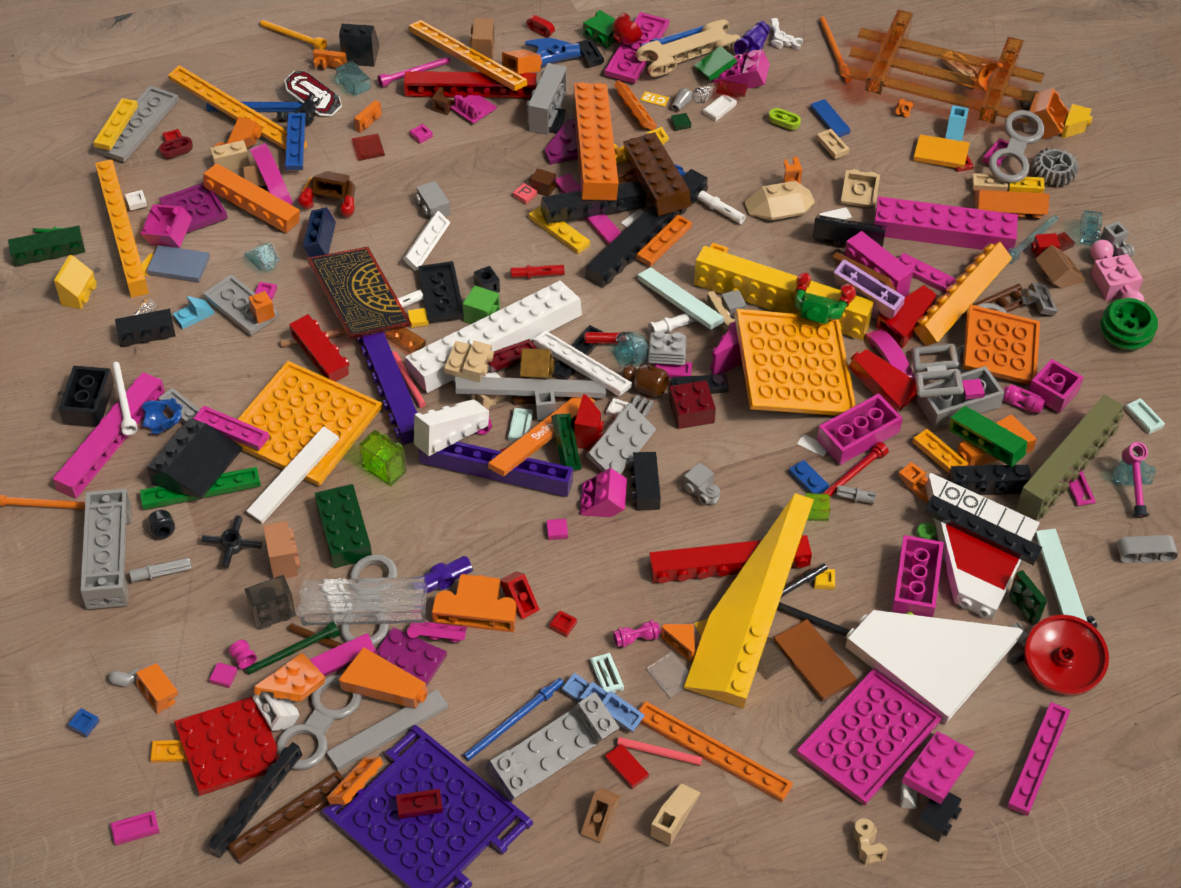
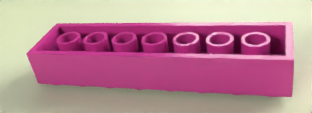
M878 196L874 224L887 226L885 237L979 250H983L990 243L1001 242L1009 254H1013L1017 240L1018 214Z

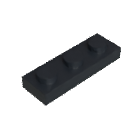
M726 374L671 377V386L706 380L711 394L728 393L729 391Z

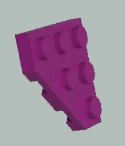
M575 119L567 120L545 148V156L549 165L578 159Z

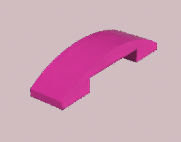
M264 143L250 149L269 193L293 205L290 194L267 144Z
M879 329L865 334V338L873 349L877 348L886 362L915 379L903 351L886 331Z

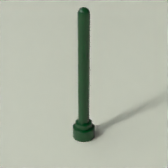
M334 620L327 623L326 627L323 628L324 630L246 667V673H255L327 637L328 639L331 637L334 639L341 634Z

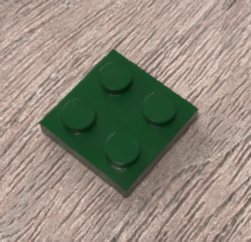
M1021 570L1015 574L1009 597L1011 602L1021 610L1023 617L1029 620L1032 625L1040 622L1047 599L1028 575Z

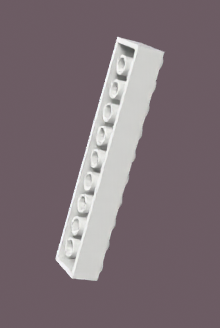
M558 281L406 356L408 372L428 393L455 379V376L444 373L445 365L455 341L471 345L473 341L492 345V351L527 339L532 341L545 330L550 332L581 316V300L562 281Z

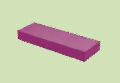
M366 633L310 660L324 676H327L349 666L363 647L373 653L377 652L369 634Z

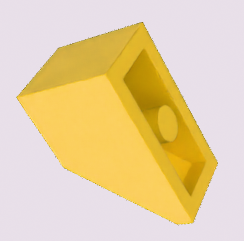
M1072 104L1062 138L1085 132L1086 126H1090L1093 116H1090L1092 109Z

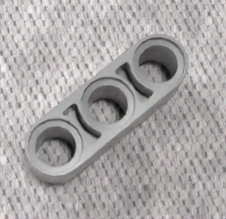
M1170 535L1123 537L1116 542L1119 556L1123 563L1169 562L1178 557L1174 538Z

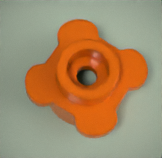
M900 99L896 105V114L909 117L913 103Z

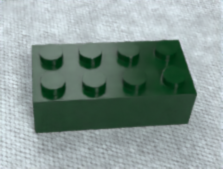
M350 484L315 492L316 506L333 569L355 564L360 559L372 555L371 544L354 485Z

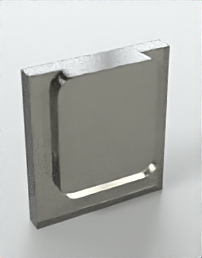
M769 637L767 638L757 671L766 680L791 664L785 653Z

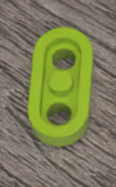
M773 108L769 112V121L773 124L789 130H795L800 127L801 118L797 114L780 108Z

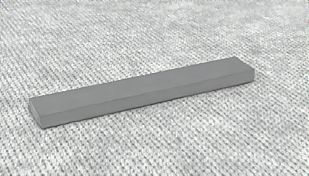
M436 689L429 693L423 703H419L416 709L406 706L327 751V756L335 768L340 771L408 732L413 725L418 726L448 709V704Z

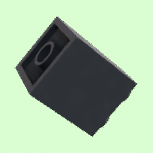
M341 24L339 32L341 52L346 53L347 65L374 67L380 46L375 27L371 25Z

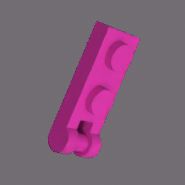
M412 621L407 630V634L411 638L424 635L434 640H438L440 637L449 638V641L452 642L465 640L467 627L424 621Z

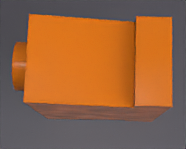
M525 49L502 52V66L517 74L541 72V55Z

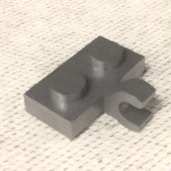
M1032 282L1028 286L1029 290L1026 291L1028 297H1021L1022 303L1025 305L1035 303L1037 310L1041 314L1054 316L1058 312L1046 285Z

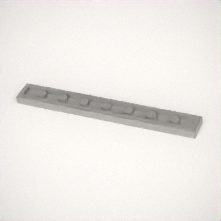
M455 376L454 380L455 394L535 396V391L554 389L555 397H582L583 394L589 398L606 397L605 387L595 381L482 377L481 382H476Z

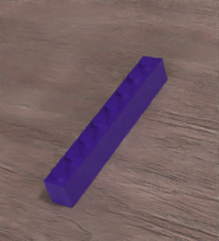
M382 327L355 333L358 344H362V355L367 357V367L373 371L371 373L373 382L378 384V394L384 398L382 402L385 411H389L388 418L390 424L395 425L394 433L396 438H400L402 445L414 442V414L417 411Z
M458 441L430 456L418 448L419 462L427 465L568 497L573 484V468L527 458L503 477L488 468V463L502 453V451Z

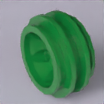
M1134 298L1115 300L1106 307L1101 318L1100 329L1106 340L1113 346L1131 351L1144 348L1152 342L1158 329V318L1152 308L1145 302Z

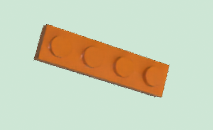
M617 80L614 84L618 90L617 94L625 100L624 104L632 110V115L639 119L638 123L644 129L654 130L657 127L656 123L628 85Z
M677 215L637 253L636 259L651 267L692 228V222Z

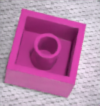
M1051 359L1031 381L1029 391L1042 396V399L1046 400L1044 405L1060 414L1080 391L1084 377Z

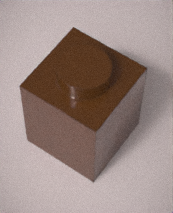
M537 168L535 173L531 174L529 178L530 187L537 190V194L550 196L556 187V174Z

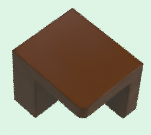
M440 87L432 97V111L448 115L452 110L450 107L455 104V101L445 98L444 88Z

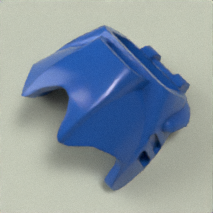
M174 398L170 400L147 401L142 405V409L145 410L143 426L151 428V434L161 433L180 421L183 407ZM167 405L175 412L171 419H168L163 414Z

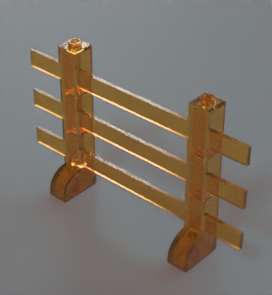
M899 9L887 34L861 28L857 38L882 44L879 52L852 46L849 57L873 62L870 72L845 65L840 72V76L866 82L865 91L881 95L884 87L969 108L980 111L978 120L995 124L997 116L1007 118L1009 114L1019 111L1018 109L1002 106L1005 96L1033 102L1036 92L1009 86L1012 76L1042 83L1045 74L1017 67L1024 40L1008 37L998 61L1002 64V67H998L993 71L994 74L991 81L987 80L986 88L988 90L983 101L889 77L892 68H897L982 90L978 85L976 77L898 58L901 49L980 68L981 64L997 62L909 40L913 13ZM1017 118L1015 121L1027 123L1028 119Z

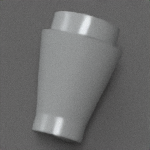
M687 88L678 90L671 108L675 112H679L692 101V92Z

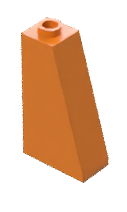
M1012 414L997 422L998 425L1028 441L1026 453L1034 450L1037 438ZM966 440L959 444L957 454L969 463L968 466H980L999 461Z
M364 647L339 678L341 689L344 691L415 709L419 703H423L428 695L425 682Z

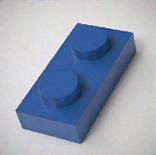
M805 460L789 468L788 473L813 498L828 489L829 484Z

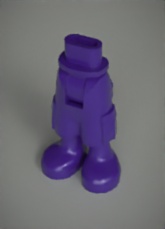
M760 21L750 30L746 31L742 38L737 39L734 43L735 54H743L747 49L746 53L763 49L764 42L769 35V26L764 21Z

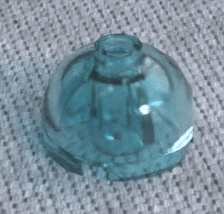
M634 331L619 333L616 337L618 346H615V356L619 365H633L637 367L643 364L649 352V345L645 337Z

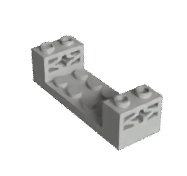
M127 489L86 492L81 594L87 609L128 606L129 588L125 578L126 527L132 520V506Z
M594 692L546 727L511 750L507 749L489 761L484 769L501 795L512 802L611 736L620 727L597 693Z

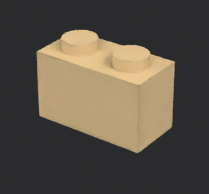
M244 140L210 148L214 165L218 163L230 171L250 166Z

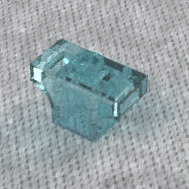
M1084 210V213L1081 214L1080 244L1093 245L1094 242L1099 240L1102 227V212Z
M1122 458L1119 467H1116L1112 477L1113 485H1134L1132 465L1126 464ZM1142 460V463H1140L1142 485L1152 484L1156 475L1155 467L1147 465Z

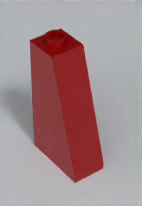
M922 285L905 297L904 305L893 319L887 318L882 314L878 315L876 328L886 331L901 348H904L915 334L913 329L917 326V321L928 313L927 310L935 305L937 294L925 285Z
M868 349L861 353L858 351L850 358L852 361L848 368L874 395L880 394L897 413L918 397L915 379Z

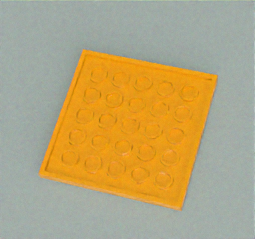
M736 309L734 316L750 409L840 415L856 406L839 319L823 324L801 318V314Z
M287 361L238 418L242 422L268 432L270 438L260 451L235 440L232 441L242 446L243 451L284 470L323 427H326L336 434L339 440L304 478L320 486L383 406L382 402Z

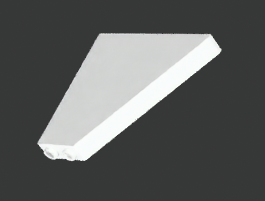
M873 610L869 615L865 614L861 618L856 630L852 628L846 635L847 642L845 647L871 668L881 672L941 715V722L946 725L1019 640L1023 630L1014 627Z

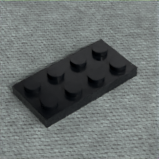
M454 262L418 266L428 322L433 323L464 318Z

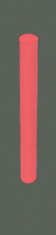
M393 351L392 353L401 375L420 408L425 407L426 402L397 351Z
M622 737L618 738V746L622 744L626 748L700 766L703 757Z

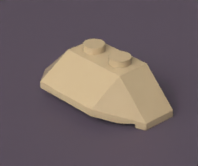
M796 181L762 186L744 202L748 215L751 217L756 216L762 219L776 220L804 215L815 205V201L809 189Z

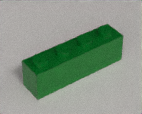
M963 406L950 417V432L1008 466L1013 467L1026 455L1028 441L977 413L975 410Z

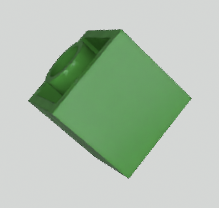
M474 286L463 303L464 322L473 324L499 311V293Z

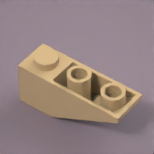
M681 783L661 807L652 822L651 837L671 846L701 793Z

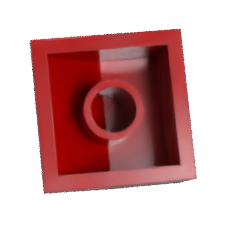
M583 394L575 420L574 434L577 448L590 450L603 434L601 432L603 431L604 421H601L600 410L587 395Z

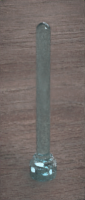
M1053 215L1016 248L1008 249L1007 252L1012 257L1008 263H1015L1019 259L1020 253L1034 241L1035 234H1043L1058 221L1059 217Z

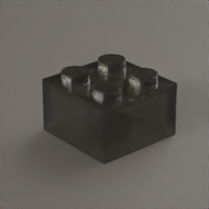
M284 575L244 589L249 612L257 630L268 628L281 621H288L296 616L292 592Z

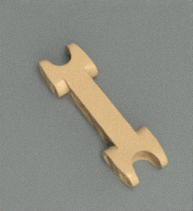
M717 20L706 24L700 33L664 45L658 40L647 43L636 51L635 56L639 61L653 62L648 67V72L651 76L656 77L674 71L677 63L713 52L719 46L730 53L734 51L733 47L736 40L741 37L736 34L729 35L726 33L730 28L727 20Z

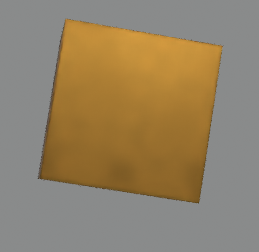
M522 348L520 377L524 379H552L554 359L551 351L548 349Z

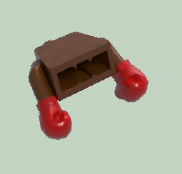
M326 171L311 178L307 188L299 195L298 203L303 209L308 210L314 207L313 197L315 194L344 199L340 206V212L343 217L348 218L355 211V184L350 180L349 175Z

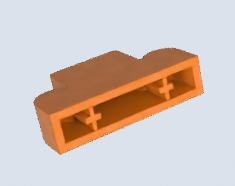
M462 574L460 575L456 595L447 590L441 591L436 595L432 610L433 623L514 632L517 619L516 602L509 597L500 599L501 587L499 578Z

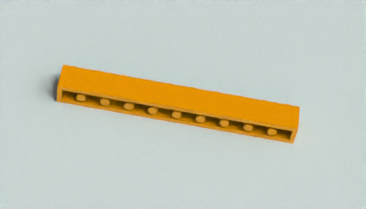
M113 160L97 162L95 165L130 296L133 298L149 294Z

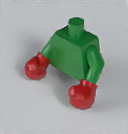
M808 273L799 274L795 281L796 296L794 307L801 312V318L826 324L832 320L840 319L846 307L856 297V290L850 284L841 286V296L838 301L807 293L806 290L811 283V276Z

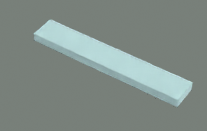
M650 267L638 274L637 279L710 330L724 322L722 315Z
M1056 529L1036 531L1038 544L1043 547L1041 554L1061 614L1076 616L1087 621Z

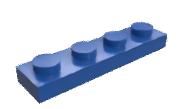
M288 113L286 170H303L305 113Z

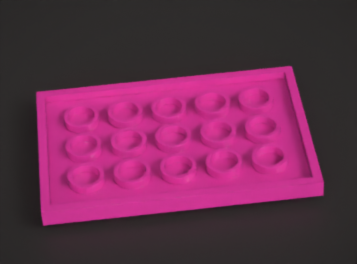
M874 668L797 749L796 755L866 806L942 720V716Z

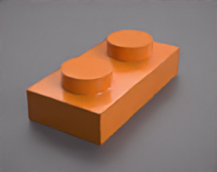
M374 100L354 118L355 130L361 133L376 119L380 118L382 115L381 102Z

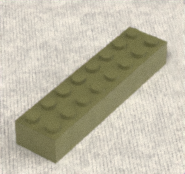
M1104 394L1022 489L1016 511L1035 521H1038L1040 517L1044 518L1049 511V507L1051 505L1055 506L1058 502L1059 495L1066 493L1070 486L1068 483L1077 480L1081 469L1084 471L1090 463L1089 460L1091 458L1095 459L1098 455L1099 448L1106 446L1110 435L1114 436L1119 429L1117 424L1120 423L1124 416L1122 414L1124 405Z

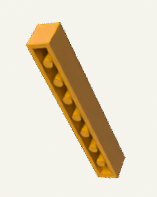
M1001 242L986 245L983 248V253L977 255L974 258L975 261L965 268V272L955 279V284L949 286L946 289L947 292L936 300V305L930 307L927 310L928 313L917 321L918 324L913 330L925 346L937 343L1012 259Z

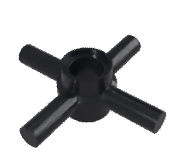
M239 515L235 516L232 529L225 530L222 533V537L202 535V543L222 545L225 553L221 567L224 569L229 568L232 555L238 554L242 547L262 548V541L242 539L239 530L243 518Z

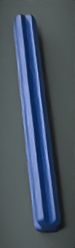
M240 101L256 112H295L303 105L302 102ZM206 103L207 111H220L219 109L215 108L209 103Z

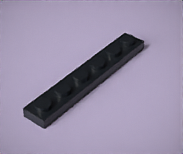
M932 495L923 512L1033 566L1043 548L935 495Z
M292 742L282 750L280 758L276 763L269 766L263 779L258 781L250 795L240 802L238 810L233 816L231 815L227 818L221 831L211 838L208 846L213 855L219 859L228 849L227 845L238 837L303 756L297 744Z

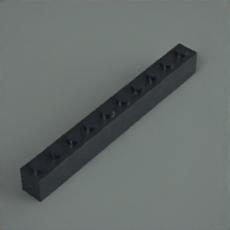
M690 169L682 178L690 190L691 204H694L699 193L702 190L707 191L708 177ZM651 205L586 266V279L601 288L611 283L618 273H621L629 263L634 261L637 253L677 215L684 214L687 208L658 216Z

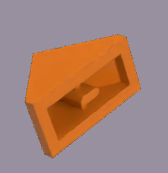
M664 624L661 627V638L689 662H692L695 652L694 624Z

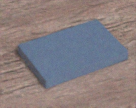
M158 245L148 266L147 274L200 282L210 254L208 252Z

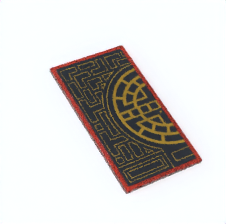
M369 247L307 258L309 266L349 339L412 326L410 319Z

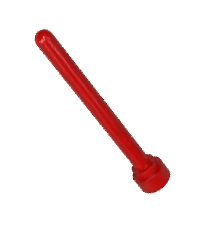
M877 442L872 447L871 453L819 496V500L822 502L826 501L837 492L838 486H844L875 459L885 457L889 453L888 447L883 442Z

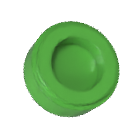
M930 523L920 524L916 531L918 538L935 540L937 529Z

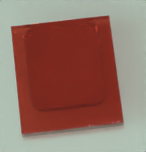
M719 79L716 93L733 97H745L748 85Z
M378 134L352 138L358 161L385 156Z

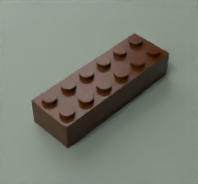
M655 132L623 141L625 158L644 188L658 216L691 206L690 190Z

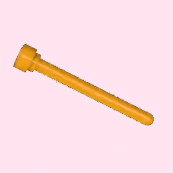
M264 20L260 21L262 27L312 44L315 49H326L327 40L318 37L314 39Z

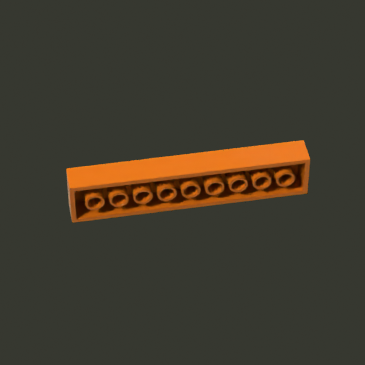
M574 83L572 100L582 199L617 200L619 183L607 84Z

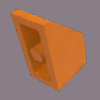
M239 116L227 144L244 140L246 148L256 144L257 139L261 136L262 128L256 121Z

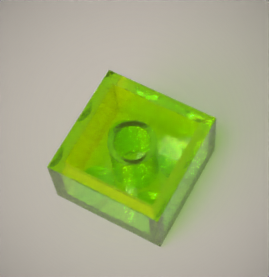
M374 430L359 443L362 468L389 486H393L406 473L404 448L401 444L390 440L387 435Z

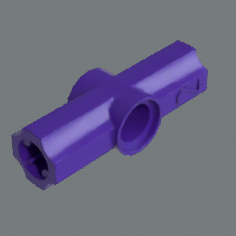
M462 556L447 564L438 563L434 565L429 573L412 580L411 585L415 594L421 597L438 588L441 590L449 588L456 579L460 578V575L473 572V567L468 557Z

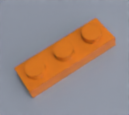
M364 757L326 797L330 805L348 804L352 797L365 786V783L383 765L381 758Z

